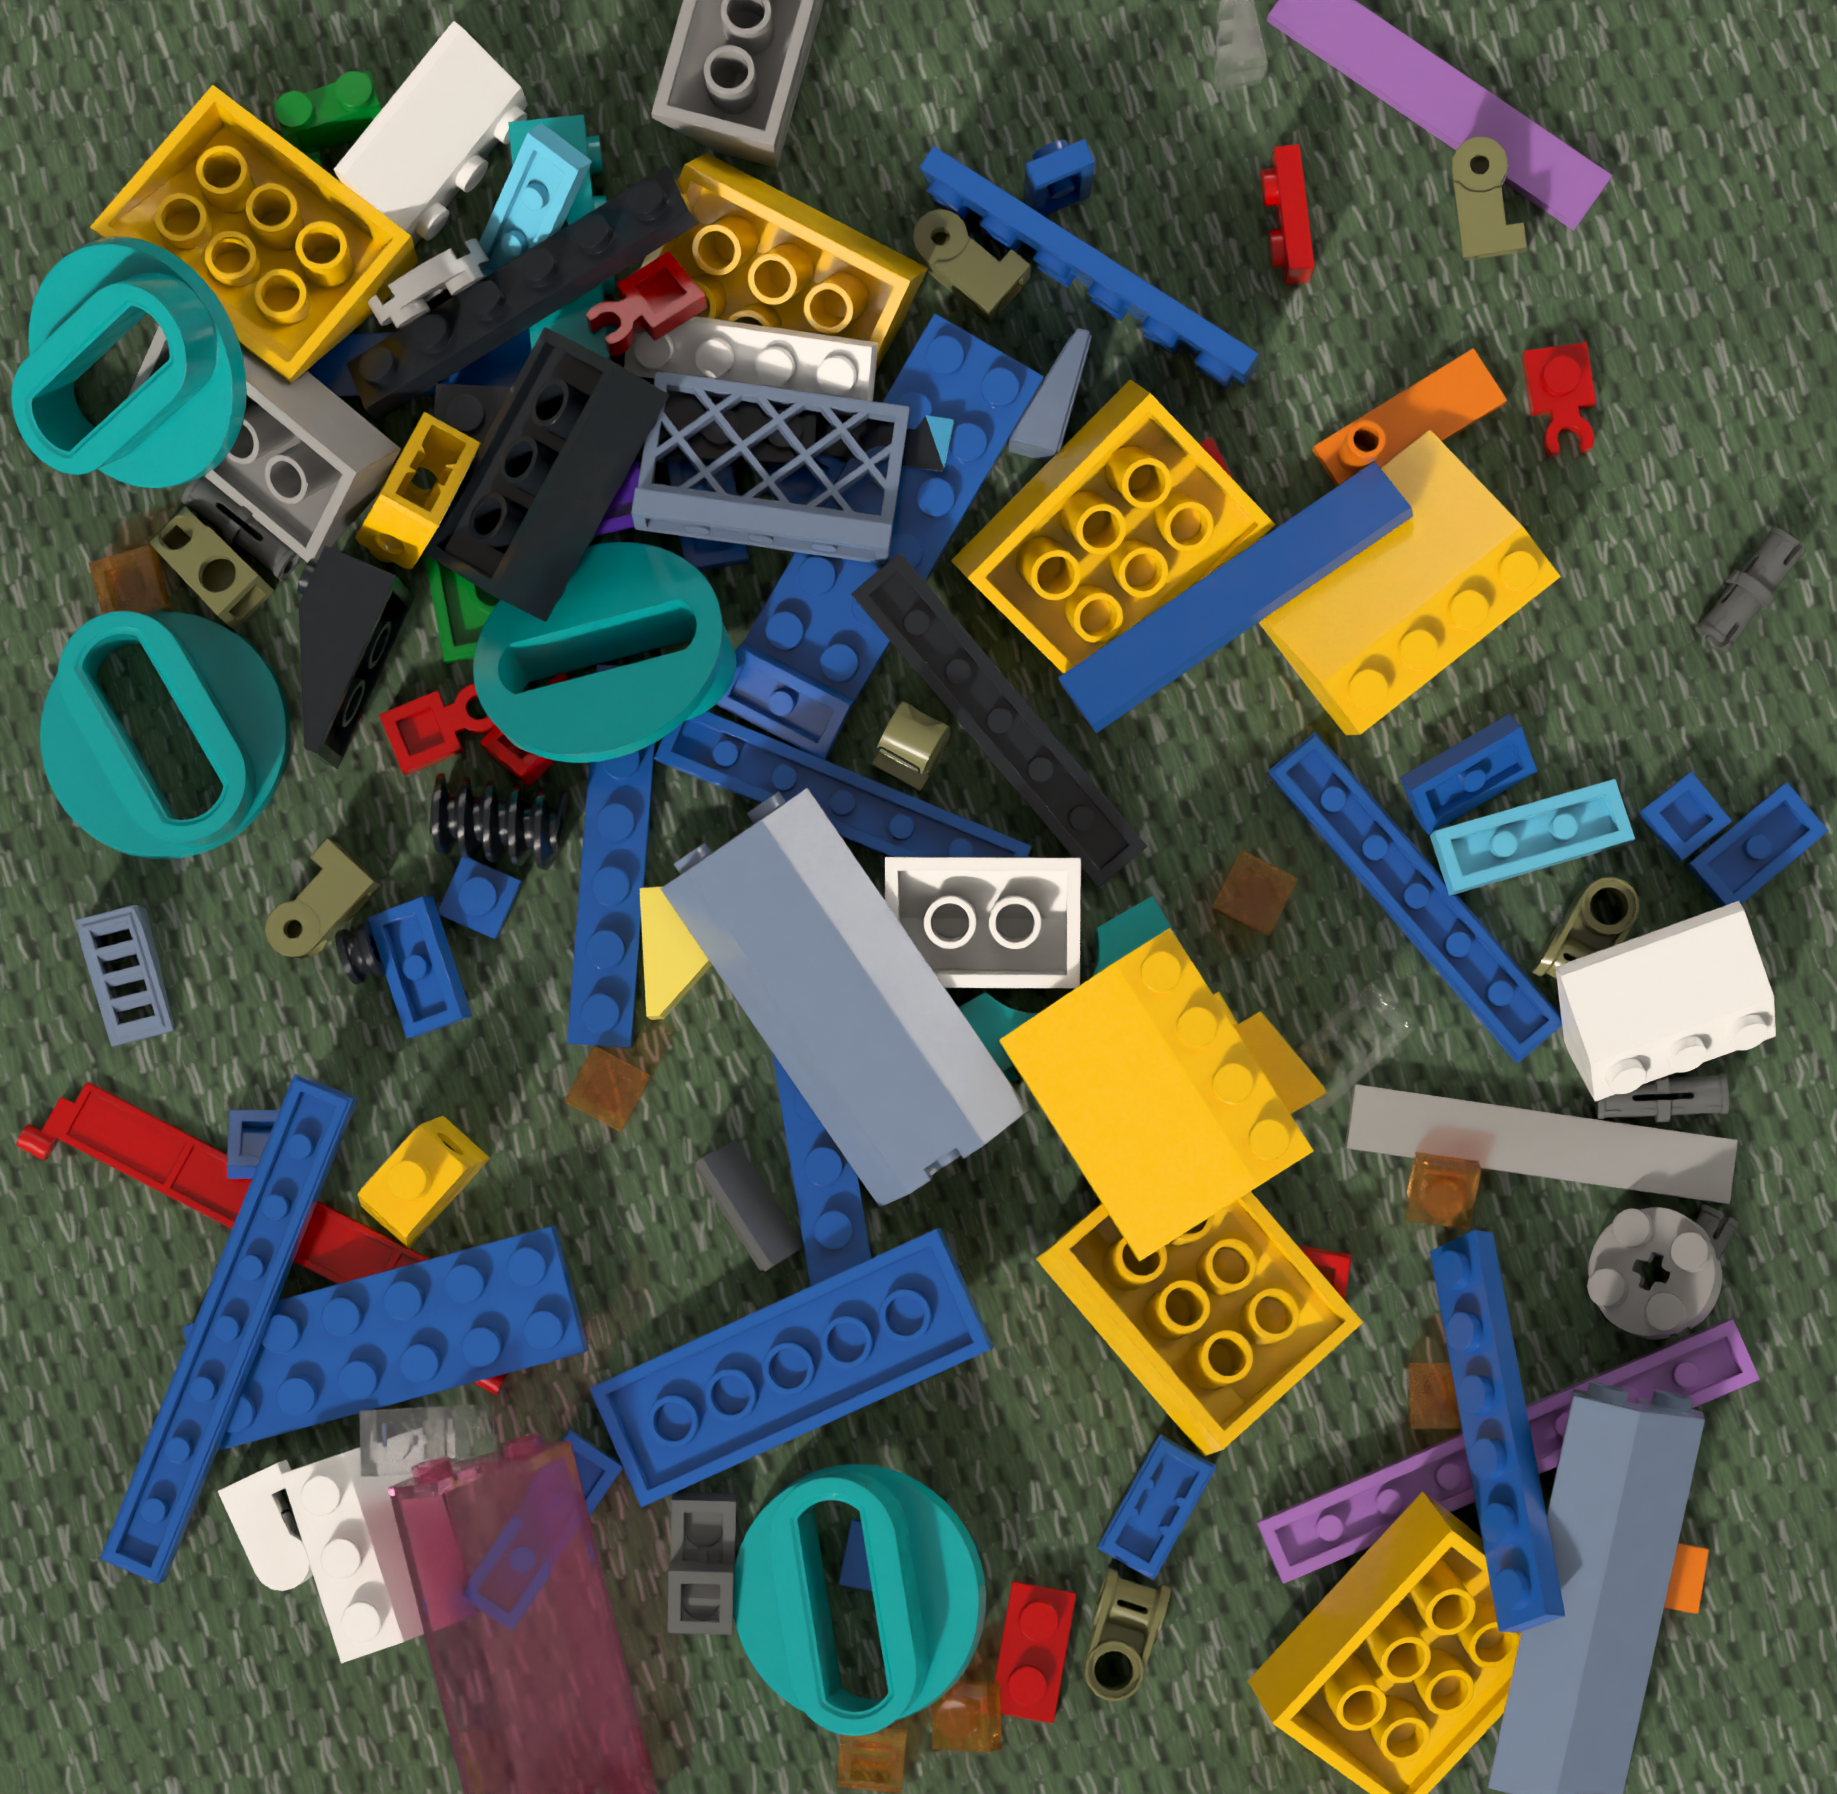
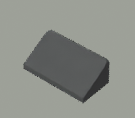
M731 1141L694 1162L696 1165L694 1169L760 1271L764 1270L766 1272L802 1249L804 1245L737 1141Z

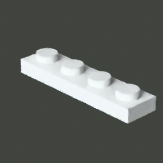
M694 316L656 341L651 338L645 329L636 333L632 346L625 352L624 368L639 377L655 379L656 371L873 401L878 342Z

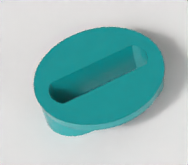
M130 237L97 239L82 245L60 260L46 275L35 296L29 321L28 343L30 356L18 368L12 385L11 400L14 418L19 432L28 447L40 460L57 471L79 475L98 469L118 481L143 488H164L182 485L210 473L226 458L234 446L243 423L247 397L246 371L239 340L224 307L215 293L196 271L182 259L156 244ZM148 313L156 320L165 334L169 347V360L100 424L94 427L84 417L78 407L74 394V382Z
M611 542L587 546L566 585L563 596L556 603L547 622L500 600L490 613L478 638L474 655L473 674L476 693L487 716L515 746L524 751L555 761L588 763L610 760L641 750L665 737L684 721L693 719L708 711L728 691L735 676L737 661L735 649L722 622L717 597L707 579L696 567L677 554L660 547L633 542ZM693 639L685 650L523 692L526 685L531 681Z
M130 611L105 613L89 620L76 630L66 643L60 657L58 673L49 688L43 707L40 726V748L43 766L56 798L66 813L86 833L102 844L132 856L148 859H176L198 855L230 841L243 832L263 812L274 796L286 768L290 749V717L286 698L275 672L255 646L231 628L215 620L184 612L162 611L140 614ZM129 644H141L223 784V789L217 802L206 813L196 818L178 820L96 678L98 669L104 659L111 652Z
M847 1464L827 1467L806 1474L784 1487L766 1503L754 1519L740 1546L734 1567L733 1615L737 1632L749 1660L763 1680L780 1697L797 1709L805 1712L815 1723L834 1733L847 1736L872 1734L886 1728L894 1721L912 1716L929 1707L947 1693L963 1675L973 1658L982 1634L986 1613V1588L982 1564L976 1546L968 1530L952 1508L933 1490L903 1473L874 1465ZM821 1501H842L860 1511L888 1686V1694L883 1697L862 1698L849 1693L842 1687L814 1512Z

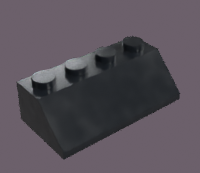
M544 327L477 450L445 516L423 553L492 596L547 622L556 603L563 596L566 585L587 546L594 539L597 528L618 489L625 482L628 471L649 432L656 425L658 416L670 395L613 361Z

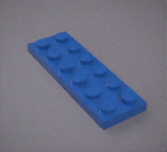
M933 145L920 166L922 173L929 183L926 191L934 196L933 202L944 210L957 214L962 220L965 219L970 211L982 219L980 226L986 230L984 234L1008 251L1012 249L1017 253L1021 245L1034 252L1036 255L1033 259L1039 263L1037 268L1063 286L1069 288L1074 279L1089 288L1087 294L1092 297L1090 302L1111 317L1122 321L1126 313L1134 316L1143 322L1140 327L1144 330L1142 335L1164 351L1174 355L1178 348L1182 347L1197 357L1194 361L1197 364L1195 369L1219 386L1227 389L1232 380L1243 387L1247 385L1258 368V353Z
M935 313L882 402L910 407L907 429H916L925 415L954 420L946 463L942 472L907 466L901 467L888 562L898 553H901L926 583L1007 446L1014 428L1045 379L1041 374ZM874 447L867 451L866 455L870 459L886 447ZM850 458L836 483L861 466L860 462L857 459ZM889 459L877 467L885 479L887 477ZM869 474L840 494L853 512L881 516L884 493ZM833 500L823 506V508L839 510ZM795 552L743 642L857 701L891 642L850 594L884 565Z
M556 1225L278 1300L218 1451L588 1351V1343ZM194 1323L183 1326L186 1343Z
M937 1228L589 1389L642 1508L995 1347L941 1228Z

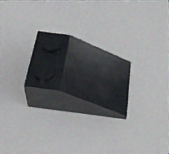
M325 546L319 560L311 558L308 561L297 587V593L303 595L299 602L304 748L326 765L338 769L415 597L396 575Z

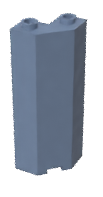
M806 788L787 802L780 792H777L747 813L754 823L750 828L713 853L705 842L675 862L673 865L680 873V876L662 887L661 891L873 1199L881 1207L923 1186L932 1179V1175L953 1162L962 1155L963 1158H966L1026 1113L1028 1109L809 789Z
M1589 1382L1588 1391L1573 1389L1570 1402L1571 1408L1547 1513L1566 1616L1521 1632L1498 1742L1491 1762L1488 1788L1509 1794H1623L1705 1422L1702 1411L1691 1409L1693 1404L1692 1398L1668 1391L1654 1390L1652 1400L1638 1397L1637 1403L1627 1401L1628 1390L1604 1383Z

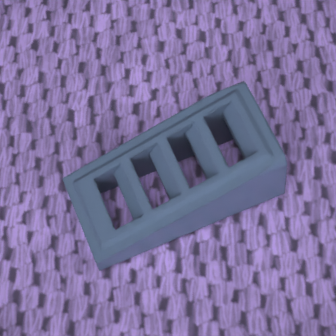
M1077 328L1074 335H1071L1014 428L1009 440V452L1049 462L1060 452L1092 339V336L1089 335L1090 331Z
M133 905L76 920L81 947L111 1046L115 1047L174 1032L175 1027L146 908ZM127 929L130 930L132 940L103 947L101 936ZM137 954L140 965L109 973L108 961ZM145 980L147 990L115 998L113 987ZM152 1004L155 1015L121 1024L119 1012Z

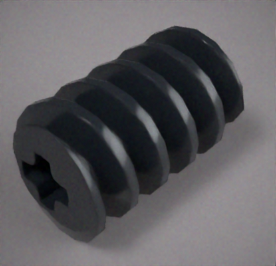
M439 773L433 788L430 807V834L433 838L435 850L440 855H447L452 851L458 840L461 856L472 859L476 856L483 843L486 859L497 863L501 860L508 847L511 862L515 866H523L531 852L534 851L537 867L542 870H548L552 866L563 842L568 813V794L564 791L556 808H552L548 804L546 789L539 787L531 804H525L520 784H513L504 801L498 798L495 781L488 780L481 796L477 797L473 796L470 777L463 776L456 792L450 793L448 792L445 773Z

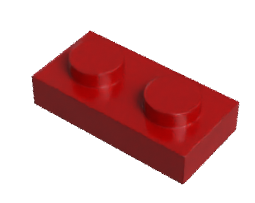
M1300 144L1274 147L1269 163L1270 168L1261 169L1260 171L1263 206L1275 207L1277 229L1268 230L1267 234L1271 268L1282 267L1284 285L1308 283L1315 266Z
M1012 1580L989 1712L1054 1723L1076 1592Z

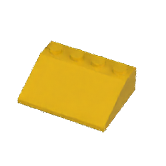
M214 85L208 89L90 226L91 230L100 238L130 237L156 244L182 259L196 271L215 293L234 327L239 344L291 384L373 314L368 305V301L373 296L377 295L384 303L392 294L388 285L411 271L418 263L410 234Z
M708 153L686 163L678 181L699 224L648 254L641 268L669 251L705 294L707 309L697 314V317L878 342L877 371L907 315L928 267Z
M1129 380L951 562L1062 673H1066L1259 541L1276 524L1150 392Z
M1431 430L1426 431L1380 467L1411 506L1413 517L1258 622L1345 735H1361L1561 577L1525 528Z
M1171 928L1117 960L999 1040L1139 1262L1314 1151Z
M1251 1191L1140 1262L1101 1202L1036 1258L1039 1264L1203 1456L1224 1450L1363 1323Z
M1422 1491L1251 1676L1248 1683L1275 1726L1368 1793L1428 1794L1504 1713L1521 1632H1499L1482 1539L1466 1524Z

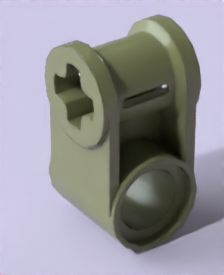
M1615 877L1601 878L1584 885L1575 895L1562 921L1557 924L1533 965L1532 973L1539 977L1547 973L1557 979L1555 967L1569 962L1563 956L1573 961L1623 943L1639 912V899L1633 887L1626 881ZM1598 890L1611 892L1616 896L1620 904L1619 916L1611 925L1599 923L1591 913L1590 902L1592 896Z
M1108 1567L1092 1616L1093 1626L1082 1661L1084 1679L1095 1695L1104 1700L1120 1701L1129 1698L1138 1690L1143 1681L1152 1646L1156 1642L1162 1627L1171 1587L1161 1584L1157 1589L1125 1580L1119 1578L1118 1570ZM1124 1600L1145 1607V1610L1132 1609L1117 1604V1601ZM1118 1651L1128 1657L1130 1663L1129 1674L1121 1684L1113 1687L1105 1686L1096 1680L1094 1673L1095 1664L1104 1653Z

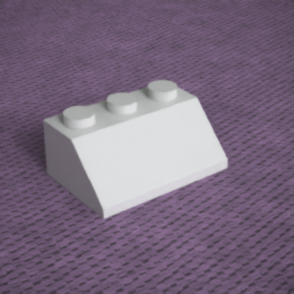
M453 21L333 170L341 183L410 234L414 246L421 238L429 241L445 225L450 213L446 206L459 190L462 189L467 193L481 181L488 168V162L485 158L499 141L504 144L510 142L508 122L524 121L527 119V113L524 112V109L528 104L523 90L464 28Z
M885 857V902L944 988H1077L1080 986L1081 858Z
M1739 901L1555 967L1564 1042L1594 1101L1615 1094L1630 1093L1642 1084L1676 1072L1691 1071L1703 1062L1736 1050L1754 1048L1764 1040L1776 1036L1774 995L1745 910Z
M417 1428L281 1474L341 1663L403 1643L476 1613L474 1605L458 1595L465 1577Z

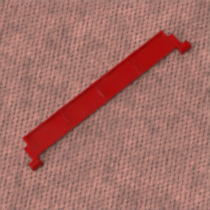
M90 1082L85 1083L75 1103L60 1096L43 1129L40 1130L31 1124H27L16 1143L17 1147L46 1161L59 1139L231 1229L252 1179L227 1178V1153ZM318 1201L294 1262L340 1284L430 1258L411 1248H407L405 1245ZM509 1373L473 1382V1384L497 1396Z

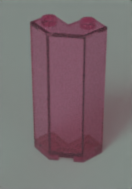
M540 1433L528 1434L504 1442L502 1444L504 1450L451 1463L450 1457H440L412 1466L413 1477L388 1487L464 1794H658L571 1440L543 1443Z

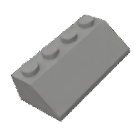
M683 0L651 112L652 118L717 153L778 168L824 0Z
M160 326L155 333L128 397L169 360L167 339ZM240 345L246 371L247 388L243 423L234 446L226 458L205 477L239 506H245L253 513L252 516L307 563L311 558L319 560L324 547H331L378 495L401 448L308 371L304 372L291 384Z

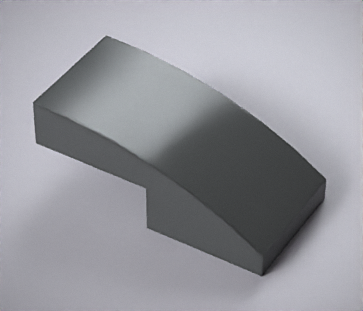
M673 1493L671 1499V1553L668 1570L667 1633L732 1635L738 1493Z

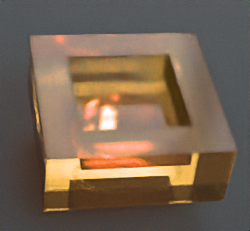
M146 545L89 562L102 615L117 611H130L148 615L172 609L158 554L154 547Z
M1241 850L1211 909L1265 937H1269L1298 878Z
M593 1046L564 1103L623 1133L652 1075Z
M1415 1152L1405 1202V1220L1469 1229L1481 1174L1479 1161Z
M1407 1362L1408 1427L1411 1429H1462L1450 1362Z
M958 1680L947 1693L931 1704L932 1749L992 1752L1002 1749L1000 1682Z
M884 1728L878 1732L863 1736L841 1734L837 1787L902 1793L907 1730Z

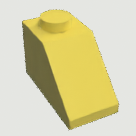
M662 887L640 888L646 1016L651 1020L664 1019L712 966V963L661 891Z

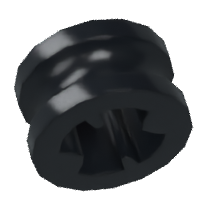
M368 921L359 923L357 931L354 933L345 928L336 932L335 943L337 953L346 975L353 984L358 985L365 982L366 975L371 972L376 977L386 975Z

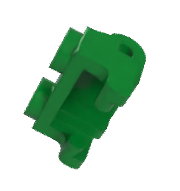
M370 70L346 72L335 83L305 93L298 91L287 92L273 103L275 116L279 122L284 139L299 151L303 152L305 150L307 157L324 170L325 167L319 151L359 138L383 109Z

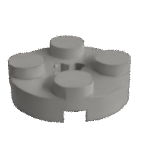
M473 238L464 242L470 252L468 255L457 259L450 248L389 284L388 287L394 297L385 304L377 295L373 296L368 301V305L380 325L384 326L393 322L396 328L401 330L430 312L431 309L428 304L447 292H450L452 297L485 278L481 270L489 264L490 260L478 240Z
M1650 1207L1641 1210L1627 1209L1615 1217L1613 1223L1601 1233L1593 1247L1588 1268V1294L1592 1301L1599 1306L1605 1317L1617 1327L1645 1339L1660 1340L1671 1337L1669 1335L1679 1333L1687 1327L1692 1329L1709 1315L1721 1290L1720 1260L1716 1259L1715 1249L1705 1230L1685 1215L1661 1207ZM1657 1256L1664 1257L1662 1267L1670 1272L1669 1279L1665 1284L1655 1282L1650 1290H1645L1643 1287L1645 1278L1640 1274L1644 1263H1651Z

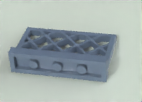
M656 371L655 387L666 393L668 391L695 394L707 412L681 431H678L664 413L665 405L662 408L657 423L649 432L644 444L638 488H635L631 511L636 530L883 565L888 563L910 412L909 406ZM708 396L725 399L715 406ZM741 401L758 403L771 421L742 441L722 414L732 409ZM772 405L788 407V409L778 414ZM804 410L821 412L834 430L806 450L786 423ZM835 414L852 417L842 424ZM867 419L894 422L892 443L870 459L849 433ZM715 420L735 447L705 467L686 441ZM663 426L671 438L659 446ZM778 429L798 456L769 476L750 449ZM842 439L861 466L833 485L813 458ZM677 447L681 449L698 472L679 487L653 483L656 462ZM742 456L761 480V483L743 496L726 494L713 476ZM889 459L887 477L885 479L877 467ZM806 465L825 492L807 505L790 503L777 487V484ZM869 474L884 493L881 516L853 512L840 494ZM706 482L713 492L696 490V488ZM769 491L776 501L759 499V497ZM833 500L839 510L823 508V506Z

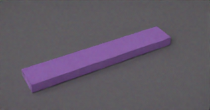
M1278 0L1268 14V23L1453 149L1457 150L1463 142L1473 137H1488L1497 141L1505 150L1508 159V176L1504 184L1573 231L1613 176L1356 0Z

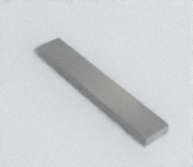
M1355 1084L1352 1090L1345 1148L1730 1204L1738 1140Z

